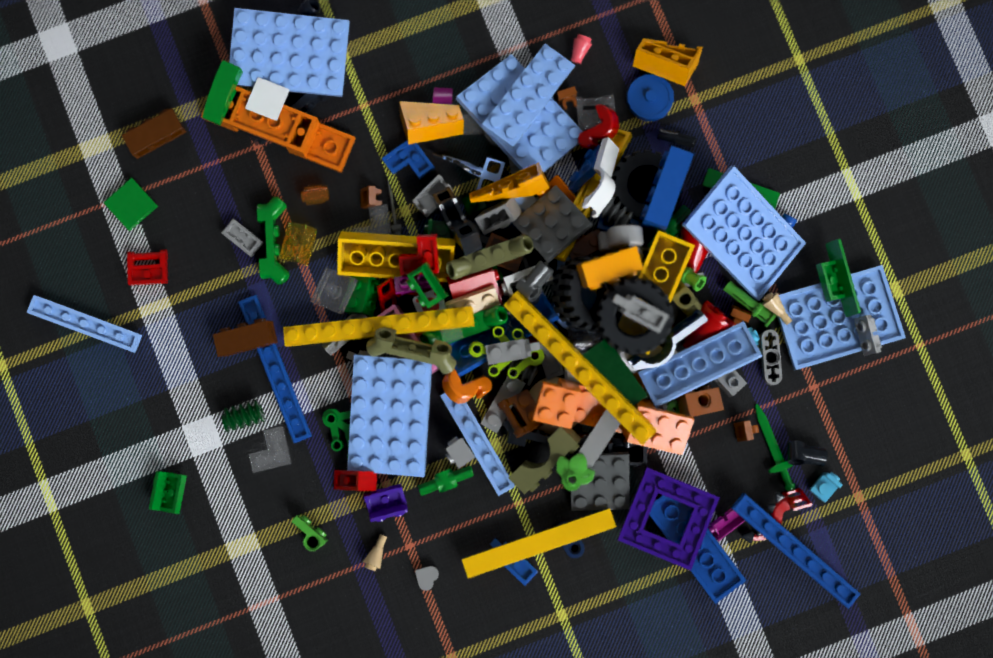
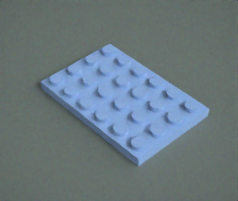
M235 8L229 63L240 67L243 71L237 86L253 88L259 77L288 88L289 92L343 97L350 21Z
M511 54L457 95L456 100L481 127L525 68ZM551 98L513 149L507 147L487 131L485 132L520 170L539 162L543 172H545L579 144L578 136L583 131Z
M730 166L682 224L730 275L758 301L761 300L806 244L735 166Z
M883 265L851 274L861 313L853 316H845L841 299L826 302L821 283L779 295L785 312L792 319V322L786 325L777 316L794 370L862 351L854 319L865 315H871L875 319L877 331L872 333L873 336L879 335L881 345L906 338Z
M354 355L347 471H374V473L425 477L432 364L408 358Z

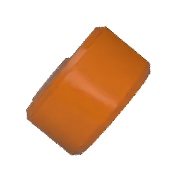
M455 369L451 373L446 374L442 381L446 395L450 400L458 404L468 402L475 395L477 399H480L492 388L491 380L484 375L462 385Z

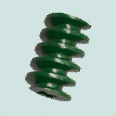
M254 400V406L247 402L246 408L239 404V410H236L233 405L231 412L224 408V414H222V422L226 432L230 431V427L232 430H237L238 426L244 428L245 423L247 426H252V422L259 424L260 419L265 423L262 406L257 400Z

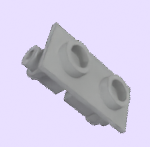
M871 315L854 319L864 356L879 353L882 348L879 335L873 336L872 332L877 331L875 319Z

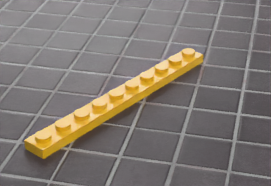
M516 291L503 305L641 445L645 444L658 431L519 291Z
M468 306L283 327L284 346L290 347L375 337V331L383 327L397 330L396 335L475 327L473 307Z

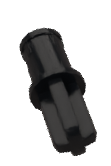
M662 127L659 130V133L662 134H658L657 137L658 140L690 148L694 147L696 138L693 136L679 133L678 130L675 132L663 129Z

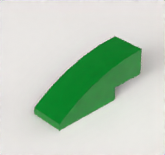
M222 60L205 104L203 119L221 126L237 92L235 88L243 74L240 67Z

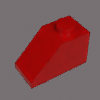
M334 470V490L376 491L377 473H374V471Z

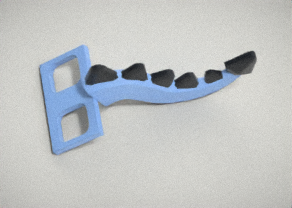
M432 153V157L457 164L463 170L480 177L477 189L481 188L484 179L494 182L500 180L505 162L487 157L484 167L481 168L457 158ZM489 161L501 164L498 173L487 171Z

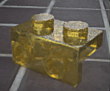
M288 222L279 259L308 266L317 229L306 224Z

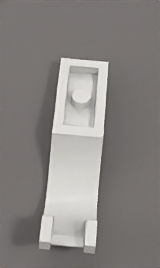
M609 137L602 139L594 165V170L601 177L600 183L589 196L584 198L582 205L584 209L589 208V206L593 208L591 215L593 218L599 216L615 192V182L611 176L619 148Z

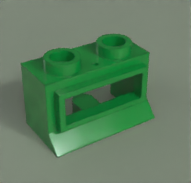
M428 262L407 275L409 279L406 282L412 291L416 289L419 296L417 299L421 306L431 308L448 297L449 294L444 291L439 279L430 269ZM420 272L423 273L437 295L430 302L414 278Z

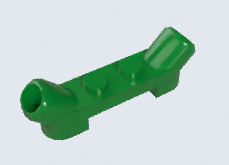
M274 196L267 204L257 205V221L260 224H265L267 258L259 259V271L261 279L271 278L277 285H281L288 280L290 274L277 261V256H280V245L277 244V237H279L280 233L279 226L276 225V219L287 209V205L278 196Z
M497 305L475 313V327L423 332L421 342L433 345L434 340H439L450 344L506 323L508 321V313L505 307Z

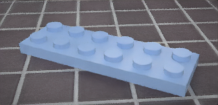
M544 44L486 118L481 128L510 149H513L574 69L575 65L547 44Z
M743 321L673 355L665 364L659 367L646 368L638 372L654 406L657 408L761 358L762 354Z

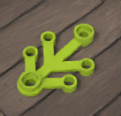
M496 326L493 329V336L498 338L501 343L510 341L504 334V329L501 326ZM516 328L512 331V338L514 340L526 339L521 329ZM495 329H501L502 334L497 336ZM515 331H519L521 333L520 338H516L514 336ZM476 341L470 344L469 353L473 357H480L482 354H486V349L482 343ZM474 346L480 347L479 353L473 351ZM543 350L531 351V354L533 352L538 354V359L534 360L531 356L524 358L516 367H511L507 371L508 377L516 379L519 373L529 365H540L544 360ZM512 361L491 365L488 368V374L492 377L498 376L500 371ZM492 367L497 368V374H491L490 369ZM510 370H516L517 375L515 377L510 376Z

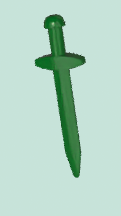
M756 404L757 419L776 464L768 472H780L785 484V490H794L795 483L792 482L787 470L793 465L789 464L788 461H784L768 419L760 406Z

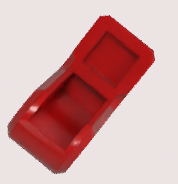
M602 104L595 105L602 123L579 133L578 143L581 147L594 149L597 145H600L598 140L607 137L613 139L617 135L619 120L613 109Z

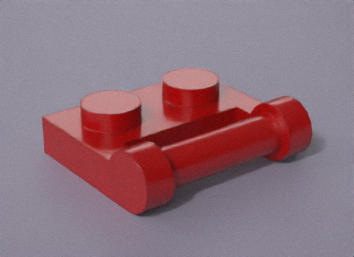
M167 250L147 253L127 252L128 285L168 284ZM160 259V264L135 265V262L139 260Z

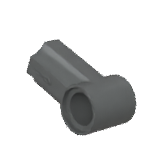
M540 260L528 276H524L518 281L516 289L529 301L536 300L542 292L541 287L554 272L553 269Z

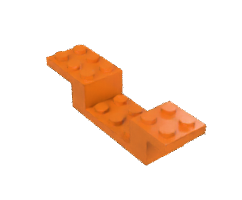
M236 86L235 90L237 92L221 123L222 127L238 132L239 129L284 146L291 154L342 173L356 140L354 136L323 125L317 117L283 105L277 121L247 110L245 107L251 92Z
M559 378L557 384L542 382L532 419L571 429L573 422L595 427L606 408L581 383ZM644 398L635 404L634 407L658 431L643 445L622 424L615 431L622 433L628 443L683 455L694 418L658 409L651 400Z

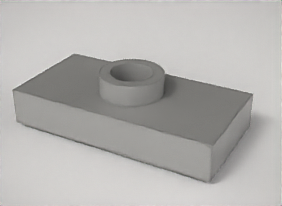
M232 219L221 232L250 257L263 244L260 239L235 219Z
M540 343V347L544 352L542 367L547 380L563 375L562 364Z

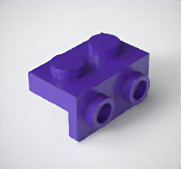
M402 484L364 493L370 522H380L386 518L399 517L408 512Z

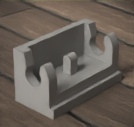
M438 174L412 200L413 205L427 218L436 209L432 194L447 187H450L451 190L452 188Z

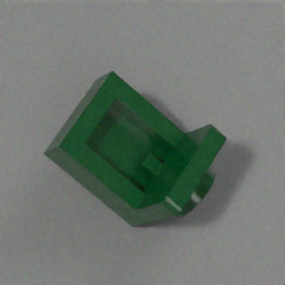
M469 195L462 199L468 216H474L495 205L494 200L471 203Z

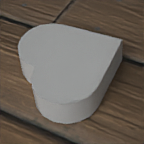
M428 566L415 570L419 587L424 591L430 590L433 587L434 581L439 576L438 569L435 566Z

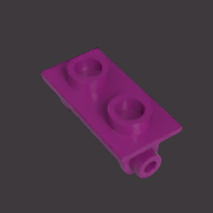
M423 274L414 276L422 291L432 290ZM407 275L394 277L396 294H401L402 296L416 291V289L412 291L406 280L409 279Z
M731 508L724 513L723 517L720 516L714 522H710L708 527L718 542L745 522Z

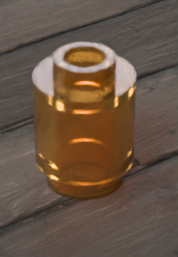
M320 184L304 187V191H301L302 202H306L308 206L329 201L327 185L323 186Z

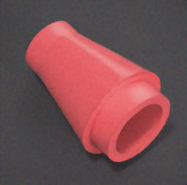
M580 34L574 38L572 62L581 64L592 45L591 38Z

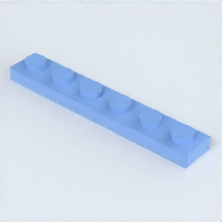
M33 295L26 312L134 353L142 337L141 334Z
M446 393L440 395L498 496L515 487L514 483L508 478L507 471L467 402L458 404L450 400Z

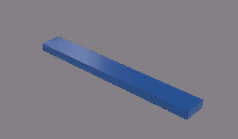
M257 295L238 302L248 325L254 324L256 319H266ZM273 344L258 348V354L293 443L295 444L312 437L277 345Z
M742 493L732 505V510L846 608L849 609L860 596V593L745 493Z

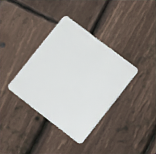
M258 77L245 109L277 121L289 89Z

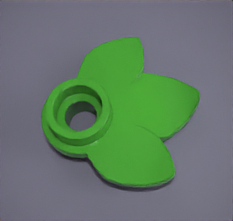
M582 453L575 455L570 461L563 456H560L557 460L556 470L562 477V485L566 490L575 491L581 485L589 484L595 475L594 470L586 469L587 460ZM570 477L574 478L575 483H570L568 479Z

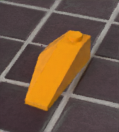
M538 162L469 193V199L471 203L527 197L535 194L541 195L550 187Z

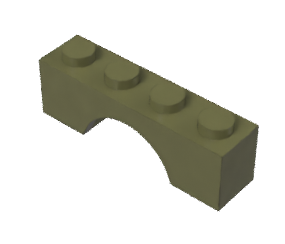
M559 427L547 439L550 445L549 459L543 463H532L525 460L508 478L524 495L529 490L533 492L540 485L538 481L542 477L546 480L553 473L551 469L557 465V460L560 456L564 457L568 452L573 454L580 447L577 443L582 438L572 428Z

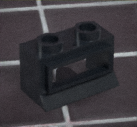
M612 436L607 444V452H612V446H623L625 448L640 446V453L629 454V465L632 467L647 465V447L628 443L624 436Z

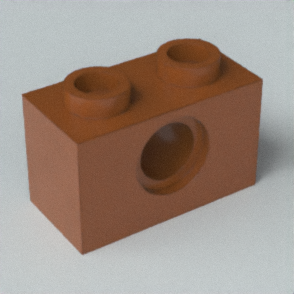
M703 386L699 387L700 391L698 392L692 390L677 397L679 411L683 415L694 417L724 410L719 387Z

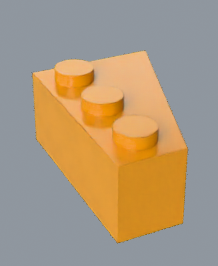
M643 38L636 49L633 67L685 86L699 63L703 47L697 46L696 49L685 48V44L672 46L667 45L666 41Z
M399 101L400 118L408 145L464 134V119L459 105Z
M637 246L623 247L619 251L610 252L599 258L576 265L582 287L590 288V290L601 288V283L607 281L608 284L620 281L619 277L625 275L626 278L638 275L637 271L643 270Z

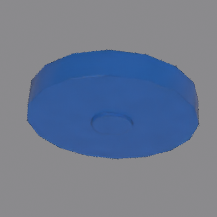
M645 74L638 77L630 85L627 92V105L631 113L644 121H657L664 118L670 112L674 102V92L671 85L664 78L654 74Z

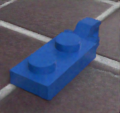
M496 538L490 543L493 548L502 545ZM526 559L504 566L524 586L538 573Z

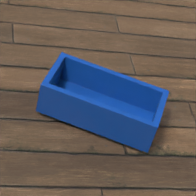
M671 146L669 151L665 150L659 164L662 169H658L652 183L655 184V187L651 188L646 202L649 204L648 206L645 205L639 220H642L641 227L655 232L658 230L664 232L666 230L692 161L693 153Z

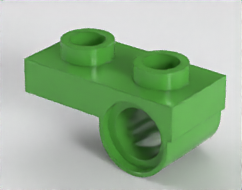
M296 515L291 521L306 534L303 544L307 550L315 551L324 546L328 541L325 537L327 534L319 527L315 529L311 525L312 521L307 516L302 515L301 517ZM311 536H315L318 539L316 547H312L309 544Z

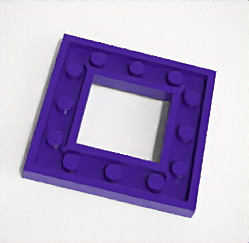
M646 467L617 540L691 571L720 497ZM658 493L693 508L679 544L643 530Z

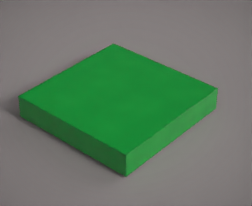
M133 178L129 179L104 202L106 207L128 231H131L158 207Z

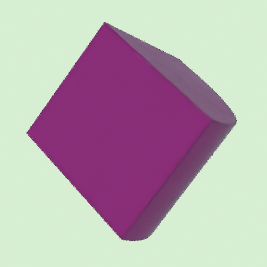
M434 87L433 103L452 105L453 88Z

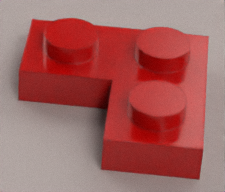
M437 234L417 235L418 254H399L400 275H408L426 262L429 263V267L434 274H439Z

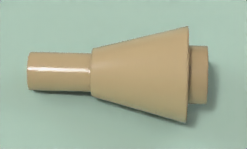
M770 292L763 298L764 302L762 305L779 316L786 325L792 322V319L785 312L778 293L773 294Z
M380 534L376 545L363 560V563L366 564L365 568L376 571L377 568L381 569L386 536Z

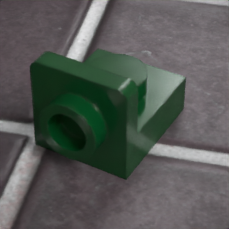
M429 219L428 224H425L424 235L437 234V238L451 239V233L444 221Z

